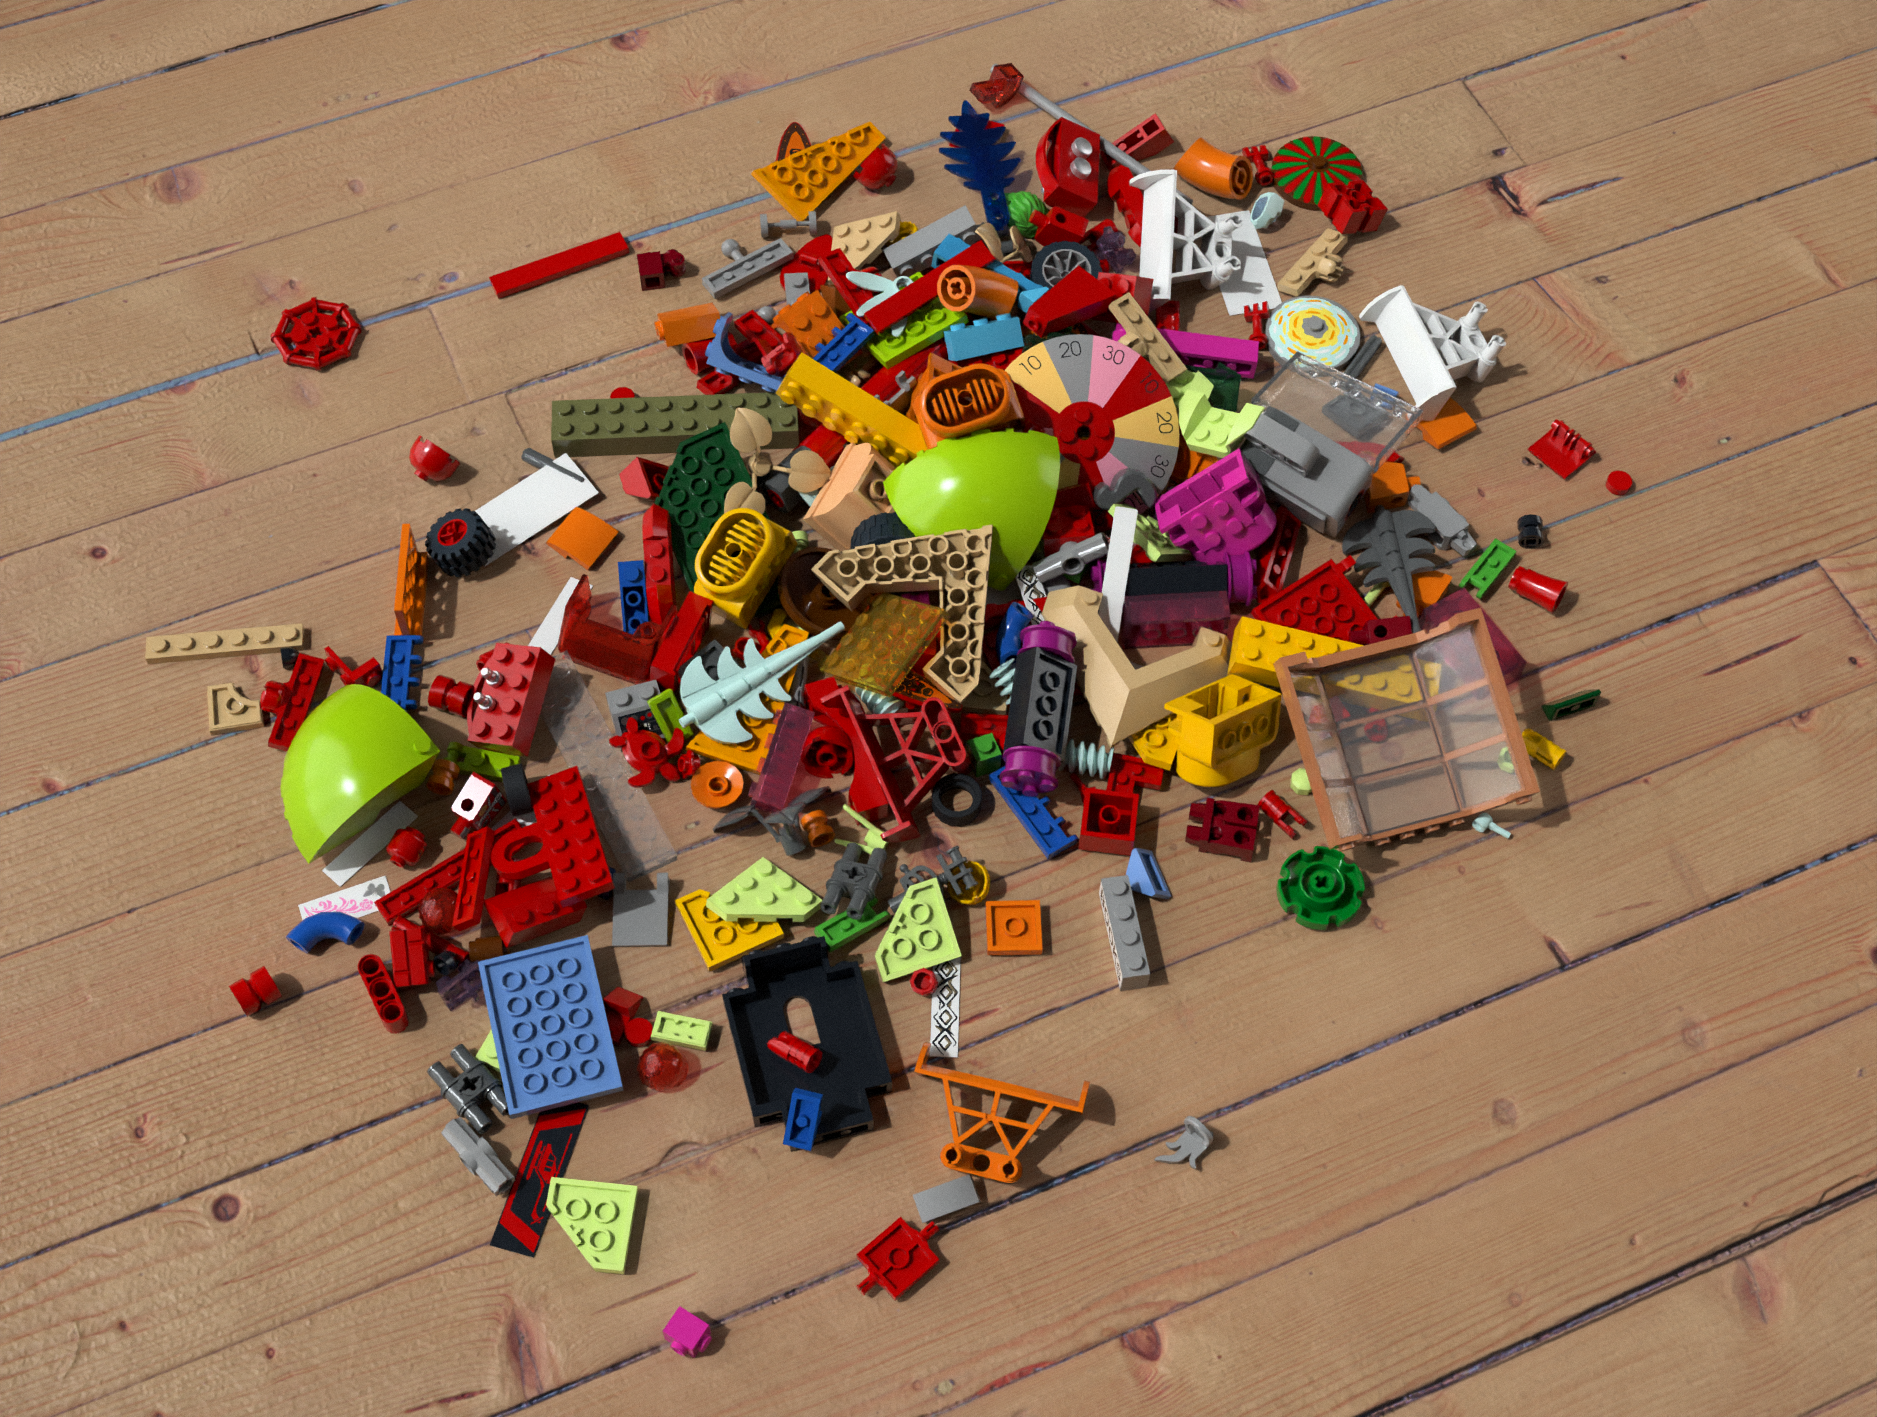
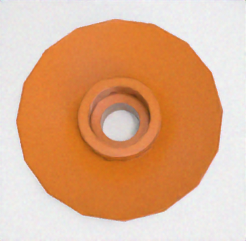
M713 761L697 769L692 776L690 785L692 795L698 803L707 808L719 809L728 807L738 800L742 794L744 782L742 774L735 766L728 762ZM715 787L722 788L720 791H714L713 789Z

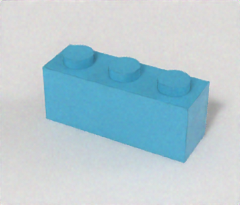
M1010 313L996 315L997 320L989 322L987 318L974 320V325L966 327L964 323L951 325V330L943 331L949 360L959 361L1024 346L1019 317H1013Z

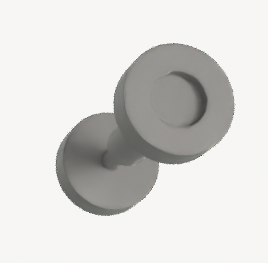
M808 211L809 221L796 222V219L780 220L778 223H767V214H760L761 238L768 237V228L773 227L797 229V226H809L810 235H817L816 212Z

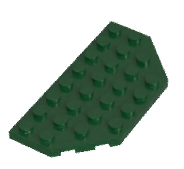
M726 422L679 443L676 450L677 454L672 465L669 466L659 497H656L654 504L669 511L672 550L687 585L693 593L695 582L698 579L695 572L696 555L717 520L724 514V503L729 489L738 482H745L752 488L751 477L739 451L731 443L730 431ZM764 511L763 516L769 519L766 511ZM741 551L734 552L731 557H737ZM778 577L754 617L760 618L775 611L777 608L783 607L778 594Z

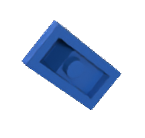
M799 1088L794 1089L783 1140L784 1145L808 1151L812 1150L822 1116L820 1108L823 1094Z

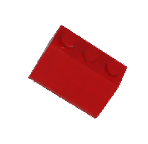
M553 876L485 899L483 902L506 948L576 924L581 921L587 908L584 900L563 908L558 898Z

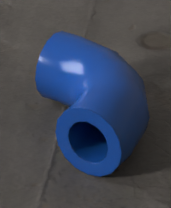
M1013 602L1007 609L996 635L995 652L1000 665L1013 658L1015 659L1012 663H1016L1017 653L1021 649L1020 632L1028 626L1033 618L1032 613L1026 607L1016 602Z
M340 911L320 912L303 919L288 933L286 939L296 948L308 954L318 942L325 939H337L347 945H352L362 934L365 924L358 918Z

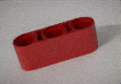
M374 954L365 955L358 962L359 974L385 1029L390 1033H401L407 1028L409 1023L404 1006L381 958ZM378 968L374 974H367L369 970ZM382 991H389L387 995L377 997ZM392 1014H400L398 1018L394 1020H388V1018Z

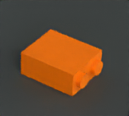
M712 302L657 314L658 321L654 322L656 334L659 336L660 341L665 342L667 347L713 338L716 336L713 333L717 319H720L719 311Z

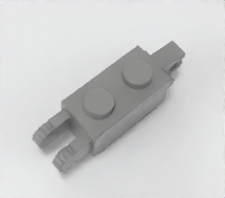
M1419 484L1413 485L1410 490V496L1407 499V504L1414 511L1428 517L1435 526V532L1423 534L1439 550L1446 551L1452 547L1462 556H1466L1474 551L1477 543L1467 532L1469 524L1465 517L1458 514L1450 506L1448 500L1442 498L1437 492L1431 494L1424 486Z

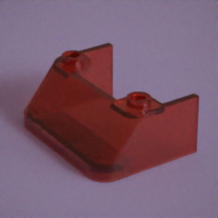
M583 574L565 606L557 644L559 655L564 660L635 685L650 681L651 664L664 641L662 636L672 616H677L678 614L677 606L671 605L661 625L654 622H644L637 627L634 635L588 619L591 614L590 600L592 595L588 575Z

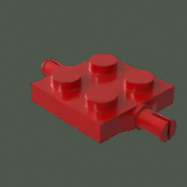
M899 1217L857 1253V1259L863 1264L869 1274L860 1284L856 1285L859 1292L861 1291V1294L864 1296L877 1284L884 1288L896 1301L939 1264V1258L932 1252L927 1242L935 1233L939 1232L937 1225L931 1221L918 1232L911 1228L902 1217Z

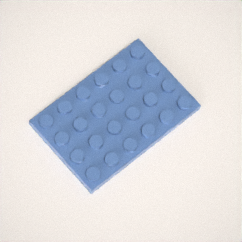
M588 935L478 962L511 1119L624 1091Z

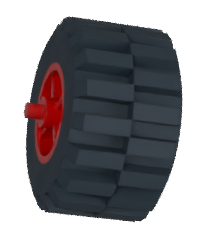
M467 508L447 512L444 517L438 518L437 522L432 524L430 527L431 531L427 532L426 551L442 571L451 577L453 575L461 577L463 574L468 576L473 571L477 572L482 565L485 566L488 563V558H491L494 554L492 550L496 548V543L494 542L496 538L491 529L477 512Z

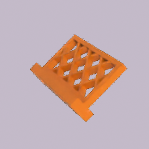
M402 524L394 605L396 615L394 635L422 636L429 556L428 552H418L410 524Z

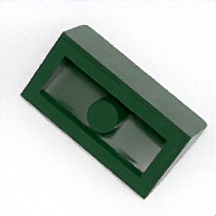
M1599 689L1584 690L1543 704L1541 708L1548 720L1553 721L1594 707L1601 691Z

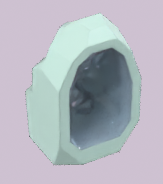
M1272 192L1260 195L1254 203L1250 216L1256 229L1267 228L1275 222L1282 213L1284 200Z

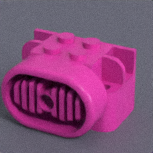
M1240 448L1156 498L1155 503L1160 532L1162 534L1168 532L1170 540L1175 546L1189 550L1196 560L1207 562L1208 565L1216 564V561L1225 563L1223 559L1224 552H1227L1228 555H1244L1245 551L1250 552L1259 547L1273 533L1277 522L1276 515L1266 503L1260 476Z

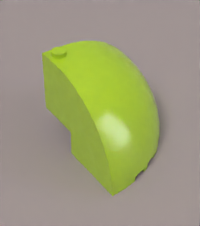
M1006 428L1005 431L991 432L990 429L971 432V436L956 439V437L946 438L937 442V447L926 451L921 450L916 453L917 457L908 464L903 462L885 479L883 484L888 499L902 523L912 531L915 537L930 534L936 536L949 531L980 529L982 526L993 525L988 586L1000 591L1005 590L1032 556L1049 521L1057 494L1060 472V453L1057 437L1029 430L1028 433L1014 432L1013 428Z
M359 684L346 685L328 696L302 723L285 756L283 777L281 779V798H283L285 807L284 816L292 830V838L308 864L372 825L381 809L420 786L440 753V750L403 708L386 695L368 686Z

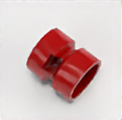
M438 675L431 685L428 704L430 707L442 711L448 709L450 713L465 718L473 685L462 681L456 684L455 679Z
M265 966L250 973L249 980L242 978L229 986L247 1017L259 1011L263 1002L269 1005L282 997Z

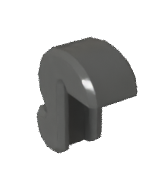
M1126 468L1114 475L1110 487L1104 482L1096 485L1092 496L1096 505L1101 509L1109 510L1113 504L1120 503L1132 492L1136 491L1144 504L1151 509L1156 503L1157 493L1152 481L1142 472Z

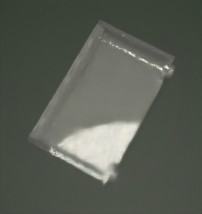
M1298 351L1262 387L1251 401L1253 405L1265 407L1262 414L1268 406L1285 411L1363 458L1373 468V474L1379 470L1420 424L1424 410Z

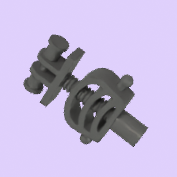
M959 846L946 851V854L953 861L950 865H948L943 854L936 856L944 870L942 874L937 875L932 869L923 865L916 866L911 871L906 864L900 866V871L905 873L900 879V883L905 891L888 900L894 914L909 886L915 884L911 879L917 878L920 882L927 881L919 875L920 872H928L933 878H937L944 903L946 901V891L944 888L946 883H951L958 896L964 894L958 883L959 880L963 879L966 890H970L979 884L972 875V867L966 869L964 863L968 860L966 857H962ZM959 867L961 872L954 876L952 870Z

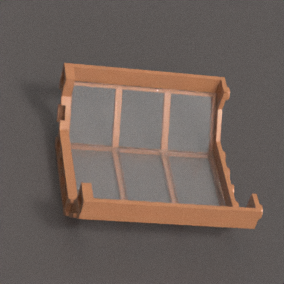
M1481 608L1457 613L1449 620L1440 623L1438 627L1429 630L1430 633H1427V630L1424 629L1413 634L1317 658L1307 659L1306 652L1281 657L1273 664L1329 849L1339 848V851L1342 852L1370 843H1375V847L1391 843L1390 838L1399 836L1400 840L1416 836L1415 832L1424 829L1425 834L1440 830V825L1449 823L1450 827L1464 824L1465 818L1516 802L1517 805L1532 801L1531 796L1540 792Z

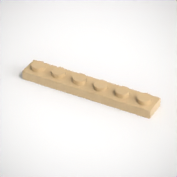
M303 623L146 637L145 659L148 664L281 653L280 648L285 647L304 651L305 628Z

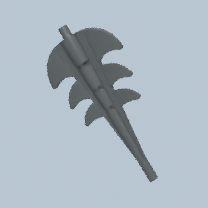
M1378 505L1374 509L1375 513L1372 515V518L1355 523L1347 531L1343 538L1342 551L1343 554L1347 555L1358 549L1369 548L1357 558L1354 571L1360 572L1369 567L1380 566L1369 572L1363 581L1364 587L1367 588L1377 583L1389 581L1405 616H1410L1413 634L1422 630L1417 617L1412 575L1420 572L1434 571L1436 568L1435 564L1429 560L1411 558L1420 554L1435 553V547L1422 538L1409 537L1422 533L1435 532V526L1428 517L1420 512L1401 510L1391 513L1389 510L1384 509L1383 505Z

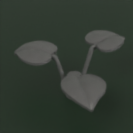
M826 786L805 791L793 798L782 811L774 812L765 818L756 810L755 805L737 808L721 818L714 826L713 831L715 833L719 827L736 823L747 816H755L774 836L776 842H781L786 855H793L806 848L800 834L802 829L798 814L807 803L813 801L824 792L831 793V788ZM769 823H783L784 826L778 829L780 834Z

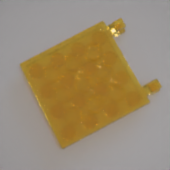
M876 593L872 596L869 594L862 601L861 607L864 611L856 618L855 623L846 635L842 637L831 655L828 656L823 651L816 649L809 654V657L819 662L817 666L826 677L833 676L835 680L891 697L950 615L945 609L896 595Z

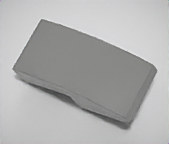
M971 1174L913 1195L922 1223L981 1202Z

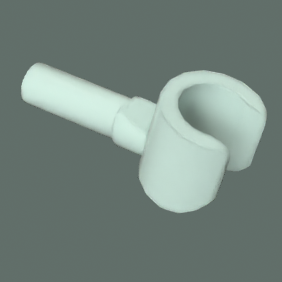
M1481 813L1472 822L1473 828L1478 832H1484L1489 828L1507 839L1511 835L1510 832L1493 823V819L1488 813Z

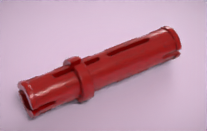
M400 915L395 919L391 930L422 928L426 926H419ZM431 932L433 949L428 950L437 955L444 951L454 952L456 954L454 958L459 960L458 966L464 968L470 960L468 958L470 957L469 952Z

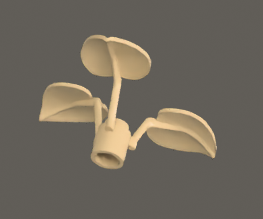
M985 223L976 229L975 232L985 241L996 261L1004 263L1020 254L1024 263L1027 264L1031 261L1029 246L1017 226L1014 225L1010 228V235L1017 249L1004 258L1001 250V241L994 226L991 223ZM1015 300L1014 305L1019 319H1025L1026 313L1017 307L1018 302Z
M740 407L736 409L730 428V440L732 445L741 452L750 453L756 449V452L753 453V456L747 462L748 470L752 473V488L745 482L734 484L726 495L724 514L737 508H749L763 515L765 499L761 493L755 492L757 489V476H765L770 470L790 473L788 478L789 486L803 493L817 490L828 481L831 476V470L821 456L813 451L802 450L797 452L791 458V468L771 465L768 458L760 455V446H765L772 440V429L769 422L753 410Z

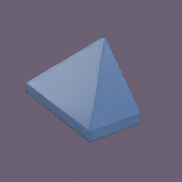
M1134 848L1131 852L1126 871L1131 890L1151 897L1163 899L1172 897L1151 850Z

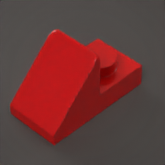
M616 987L603 999L612 1042L617 1046L620 1045L625 1035L627 1023L634 1018L643 1000V996L621 987Z

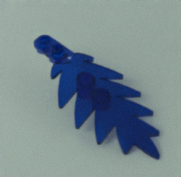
M964 100L961 116L948 117V121L959 131L940 133V136L946 141L961 148H939V153L963 163L945 164L944 169L958 177L969 180L963 183L964 187L980 191L987 223H991L996 231H1001L1007 227L1010 220L1004 188L1013 184L1015 180L1013 177H1006L1017 168L1021 159L1013 158L1001 161L1014 149L1016 142L996 144L1003 136L1006 127L986 129L990 114H977L971 104Z

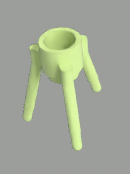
M844 804L843 809L869 829L864 839L868 843L867 846L858 844L862 847L861 851L871 855L874 848L885 850L889 842L883 841L880 836L885 831L877 828L847 804ZM838 838L834 840L836 844L844 845L846 847L848 843H854L851 841L842 840Z

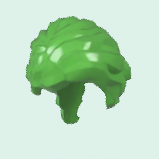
M1031 192L996 193L990 197L992 203L1001 207L1000 215L1007 222L1009 229L1014 225L1017 226L1026 238L1034 237L1038 229L1037 226L1028 222L1032 212L1035 209L1044 215L1049 212L1045 203L1035 194H1031Z

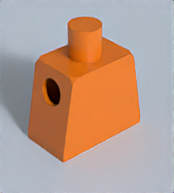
M1365 460L1374 470L1371 485L1364 494L1367 513L1375 512L1374 509L1378 505H1383L1384 509L1404 506L1411 487L1415 484L1421 485L1419 476L1406 477L1405 468L1402 463Z
M1436 570L1412 575L1417 617L1420 615L1430 618L1448 591L1452 576ZM1397 599L1396 606L1398 608H1401Z

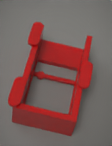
M689 591L677 616H672L662 636L664 641L650 667V681H657L660 693L667 689H671L674 694L676 693L681 683V679L678 677L681 665L696 654L703 637H705L706 630L708 631L711 626L713 600Z

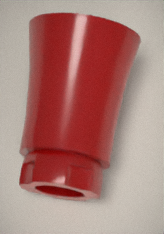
M728 332L729 344L733 349L737 343L732 333ZM715 337L682 345L684 359L693 374L697 375L711 366L706 364L708 357L705 356V352L709 342H712Z
M1519 566L1513 573L1508 588L1553 614L1564 597L1568 582Z

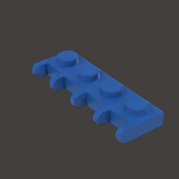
M852 313L846 316L850 323L842 331L837 327L831 330L835 337L826 346L821 343L815 346L819 353L813 359L835 373L874 336V330Z
M389 635L386 637L381 693L408 712V709H417L418 706L416 700H409L410 687H418L420 685L419 678L411 677L412 665L422 663L421 656L413 655L414 645L423 644L424 637L421 635Z
M1005 766L989 775L990 782L1047 859L1054 857L1079 841L1076 834L1067 838L1060 827L1066 822L1062 816L1054 820L1045 807L1051 802L1047 796L1039 800L1037 796L1029 797L1024 795L1022 791L1003 786L1000 781V773L1005 770Z

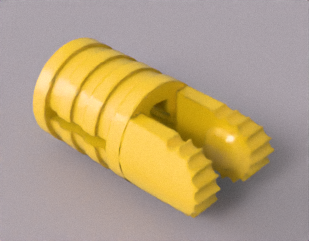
M1529 728L1522 732L1527 753L1554 771L1567 751Z

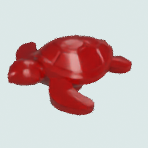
M630 717L626 724L627 732L623 733L622 736L616 735L609 739V744L615 748H622L623 755L628 764L640 772L638 775L628 779V784L631 787L641 788L651 785L655 780V775L659 773L671 782H676L680 779L679 770L668 760L683 750L684 734L681 729L675 728L671 740L666 744L656 733L638 730L636 719Z

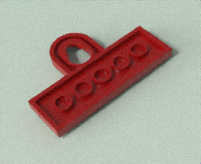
M578 766L528 783L527 787L537 822L509 832L495 843L491 851V862L496 872L503 878L516 880L550 868L558 898L563 908L615 889ZM533 842L543 844L541 850L534 856L517 862L512 860L514 854L521 851L526 845Z

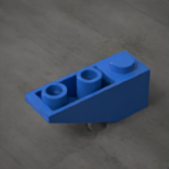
M644 560L618 562L624 639L649 637V612Z

